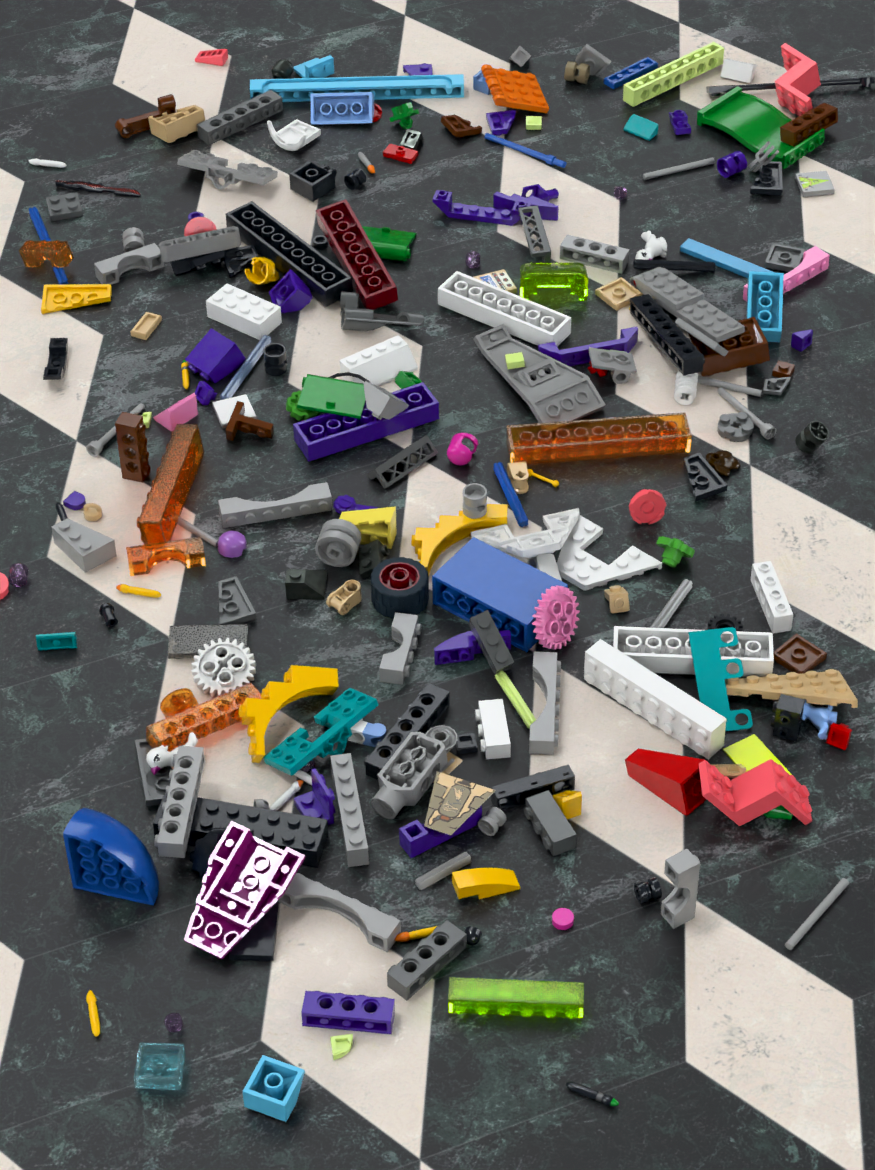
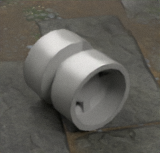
M132 227L123 232L124 253L145 246L144 235L140 229Z
M472 483L466 485L463 489V514L471 519H479L486 515L487 489L481 484Z

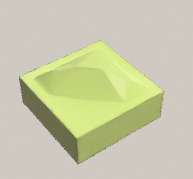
M526 116V130H541L542 116Z

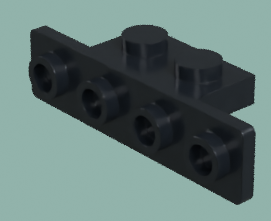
M222 250L171 261L170 264L174 274L178 275L195 268L201 270L210 263L212 265L218 264L225 257V254Z

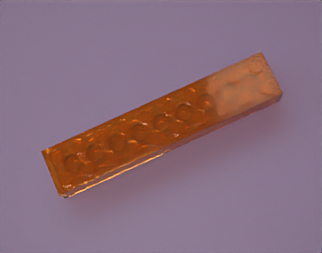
M686 412L506 425V443L510 463L526 461L527 464L687 453L691 450L692 435Z

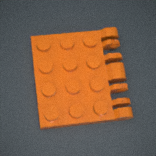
M488 64L481 67L495 105L548 113L549 106L535 75L518 71H507L502 68L495 69Z

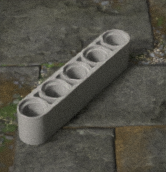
M232 226L162 241L159 243L162 261L171 262L239 247L241 245L239 228Z

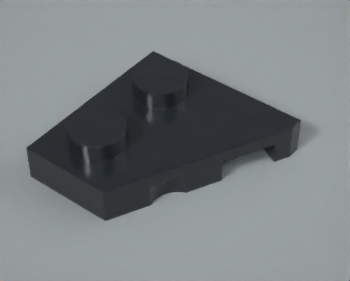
M254 245L223 250L225 254L223 260L229 278L252 265V258L258 257Z

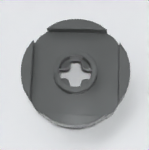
M745 412L723 414L720 416L717 431L722 438L725 436L731 442H743L749 439V435L753 434L754 424Z

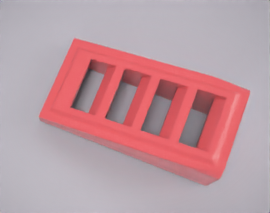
M228 50L200 51L195 58V62L223 66L228 59Z

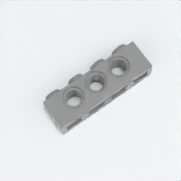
M566 235L560 245V259L622 274L629 263V249Z

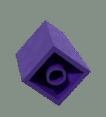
M212 328L185 358L189 365V370L195 374L198 372L204 380H210L214 383L241 367L246 360L233 341Z

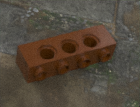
M822 103L780 127L781 141L795 147L822 128L826 129L838 122V108Z
M122 412L115 422L122 478L143 483L151 471V466L148 462L147 438H145L146 426L143 422V416Z

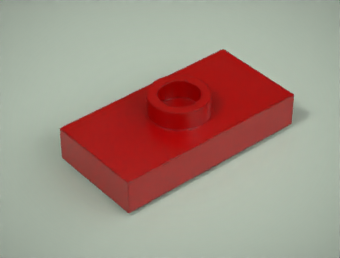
M389 144L383 151V156L412 164L418 157V151Z

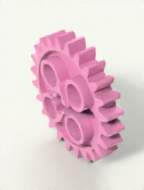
M557 585L556 587L551 586V589H546V594H541L542 600H537L539 606L534 607L537 613L533 615L536 618V621L532 623V625L536 626L533 633H537L535 639H538L539 644L543 645L544 648L561 649L562 646H566V641H571L570 635H575L573 629L578 628L575 623L579 621V618L576 617L580 610H576L579 603L575 602L577 597L573 596L574 592L569 591V588Z

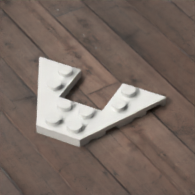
M579 508L544 515L543 521L548 530L514 537L507 524L472 531L470 532L471 539L475 537L497 549L523 558H533L542 553L551 554L562 548L580 516Z
M581 515L564 542L557 561L560 576L584 591L593 589L596 586L607 585L608 581L615 579L621 581L634 575H642L644 571L650 569H662V562L633 545L610 565L585 552L584 549L603 534V528Z

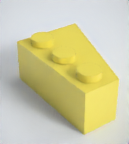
M396 507L341 513L339 519L351 522L361 532L360 544L366 545L378 539L388 549L392 548L397 534Z

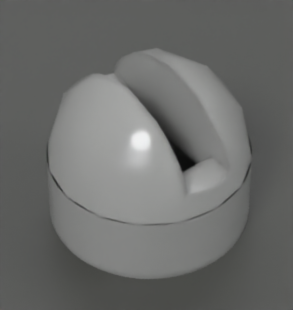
M254 799L253 807L270 809L266 800Z

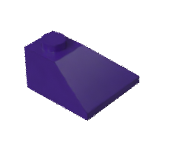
M291 269L269 291L272 303L281 307V313L302 310L313 299L309 288Z

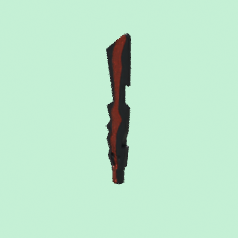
M56 180V187L97 193L104 191L114 192L116 195L134 197L141 196L133 187L104 186L102 183L93 184L84 181Z

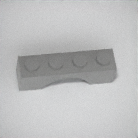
M155 243L94 263L95 274L100 283L111 285L118 283L121 274L127 270L140 268L150 272L165 267L164 261L161 259L160 249Z
M395 612L391 626L392 640L401 646L394 652L383 654L379 668L380 682L403 685L405 677H409V663L413 662V649L417 648V635L421 634L422 625L418 623V615Z
M688 849L665 860L664 874L675 885V888L662 901L661 915L673 929L695 918L700 861Z

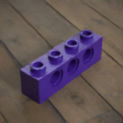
M305 991L301 1011L302 1026L392 1034L395 999Z

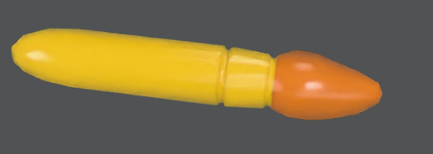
M437 926L399 933L395 937V941L408 942L410 939L428 937Z

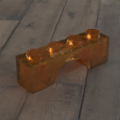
M202 537L126 547L130 576L149 574L153 566L168 560L178 561L186 568L206 566Z

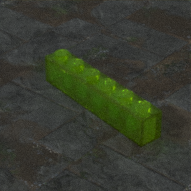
M449 977L448 1013L583 1018L584 982Z

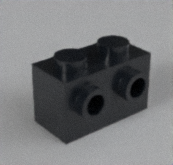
M784 694L780 695L779 701L774 702L772 713H775L770 725L774 727L773 736L797 741L802 725L805 699Z

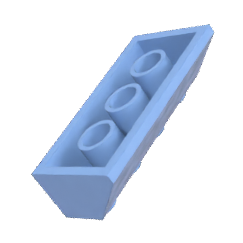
M372 92L311 94V125L373 123L374 95Z

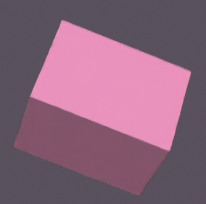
M195 393L153 417L154 420L171 432L198 415Z

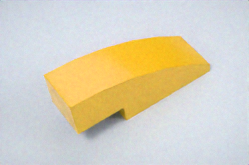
M474 868L452 872V884L458 899L478 895L479 899L520 889L513 870Z

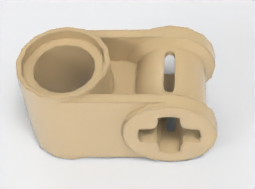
M526 461L507 463V474L517 494L526 493L528 491L527 480L529 478Z
M356 580L346 581L328 596L326 600L327 606L334 607L340 615L347 614L349 610L362 600L360 583Z

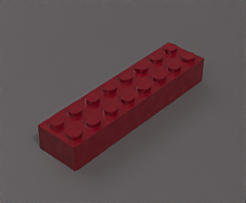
M344 199L317 209L318 225L343 270L352 277V285L356 293L359 294L365 309L374 310L398 301L397 287L348 201Z

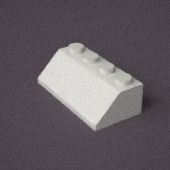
M399 335L340 360V373L350 372L359 374L377 386L395 380L399 371L413 372L418 370L409 345ZM341 376L345 381L364 384V381L359 378Z

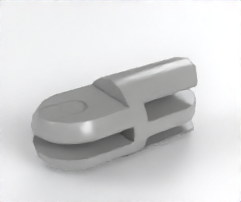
M769 141L755 154V159L750 163L749 169L759 162L752 172H757L762 165L766 166L779 153V150H776L769 158L767 157L775 148L773 145L763 153L770 144Z

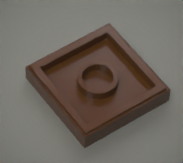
M797 633L773 652L774 661L789 671L798 674L811 671L827 658L825 651Z

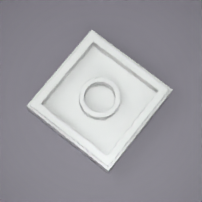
M246 394L212 402L222 429L227 427L237 401L244 402V416L257 419Z

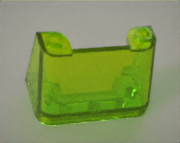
M524 263L519 269L520 297L528 300L532 293L537 294V288L571 287V294H577L579 301H587L588 274L585 265L582 263Z

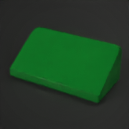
M399 371L395 379V383L401 389L422 383L413 372Z

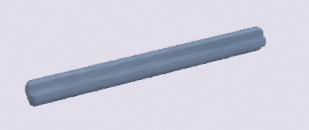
M263 335L221 393L220 400L231 398L263 354L265 346L271 343L270 336Z

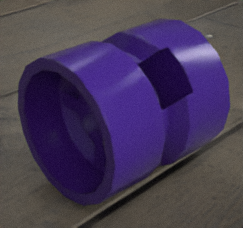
M735 151L717 161V169L724 178L747 168L746 157L741 151Z

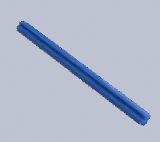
M30 207V217L60 285H68V278L38 209Z

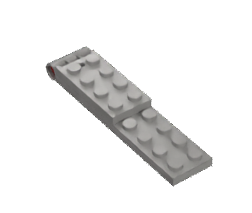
M657 267L630 278V284L643 293V295L649 294L658 305L716 343L745 332L744 325L704 300V293L665 268Z

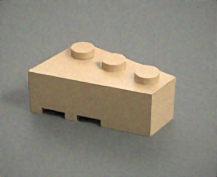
M197 105L176 109V113H162L161 117L153 118V116H149L151 134L167 143H172L180 137H186L188 134L198 131L197 124L205 121L204 109Z

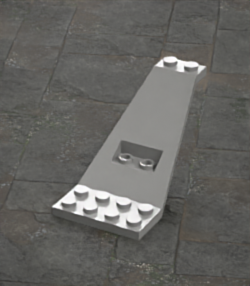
M504 324L474 337L473 340L485 358L528 404L545 434L601 410L606 406L588 375L513 339ZM522 352L525 367L507 369L505 355Z

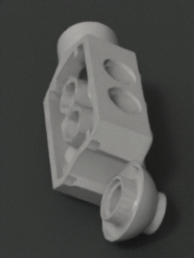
M439 725L430 728L426 734L411 732L378 773L380 789L371 800V806L377 814L391 820L396 817L403 806H415L435 780L437 771L441 772L448 763L447 753L457 742V733L449 726Z

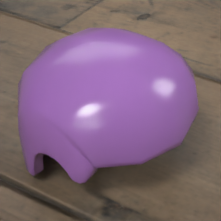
M238 531L224 532L218 540L219 554L229 558L241 556L243 549H246L247 542L245 536Z

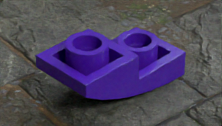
M675 110L674 112H669L675 134H691V126L688 123V116L685 111Z

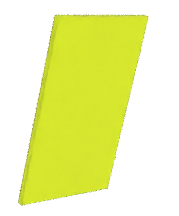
M755 734L723 749L735 764H742L746 767V772L772 759L778 765L780 764L789 775H792Z

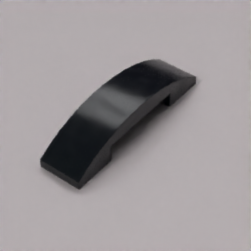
M50 338L49 358L47 367L44 370L43 380L63 379L67 363L68 338Z

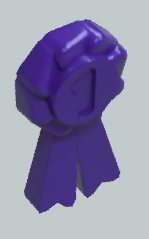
M348 495L338 496L333 504L335 511L339 514L346 511L378 508L356 504L355 499Z

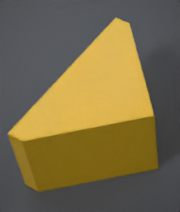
M566 790L552 795L567 820L581 815V791Z

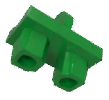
M411 102L392 108L393 117H390V122L400 120V126L403 129H410L413 124V120L410 117L419 114V110H413Z

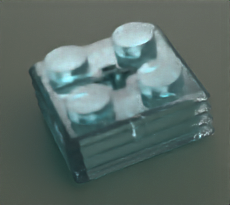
M139 1043L134 1073L135 1088L180 1090L186 1055L185 1045L178 1043Z

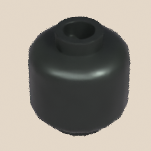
M287 59L278 60L271 69L272 77L274 79H289L293 74L292 63Z

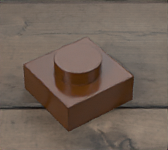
M778 360L773 369L772 376L778 378L791 377L795 370V365Z

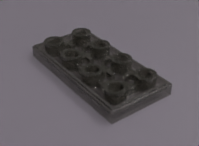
M248 624L170 626L168 659L194 658V655L199 656L198 649L205 650L204 644L211 646V640L218 643L219 638H221L222 642L229 638L230 643L237 639V645L243 642L244 647L247 648ZM221 654L218 657H225L226 655Z

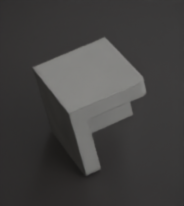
M519 46L509 59L513 60L521 68L531 55Z

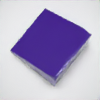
M813 330L793 333L791 347L801 352L812 344Z

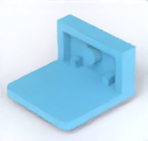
M331 55L321 59L314 58L293 68L302 78H324L334 74V58Z

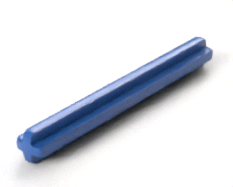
M494 463V472L520 527L528 526V518L503 463Z

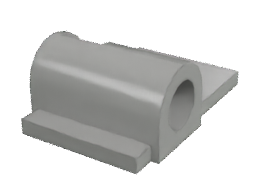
M589 347L588 351L592 367L610 370L615 383L623 384L629 380L631 373L636 374L637 370L632 353Z

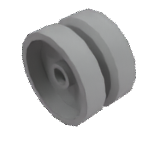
M343 519L328 520L323 524L315 546L317 556L324 563L334 567L350 565L355 559L361 541V532L349 521Z

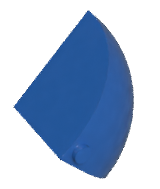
M82 808L77 811L63 832L73 888L154 906L159 890L158 874L154 861L143 842L127 826L109 815L89 808Z

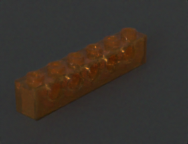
M249 683L146 726V741L152 749L163 745L164 747L168 746L167 751L171 752L175 748L185 745L188 742L189 734L192 732L196 735L197 739H200L241 722L242 717H239L240 705L244 703L246 698L261 699V694L252 683Z

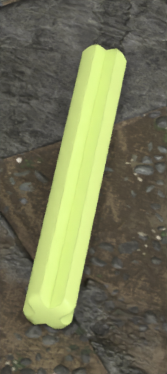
M500 671L495 675L496 680L527 728L530 729V725L536 721L534 715L504 671Z

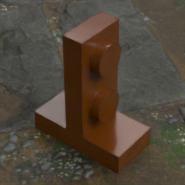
M237 401L225 430L226 439L233 441L238 429L244 433H253L262 438L272 439L274 435L273 424L244 416V402Z

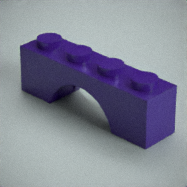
M482 806L452 835L424 827V824L415 820L399 828L400 846L410 858H413L478 825V821L482 818Z

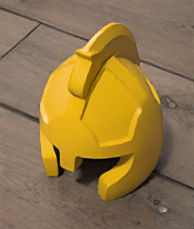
M265 257L252 258V272L248 268L244 270L248 280L257 285L275 282L280 278L279 273L276 271L275 263Z

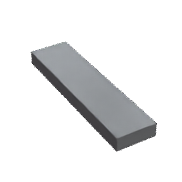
M679 317L675 321L676 325L723 357L729 352Z

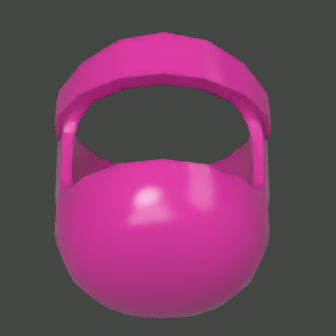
M468 433L455 434L447 449V457L450 462L459 466L469 463L472 454L477 449L478 440L475 436ZM464 438H468L474 444L472 451L462 444Z

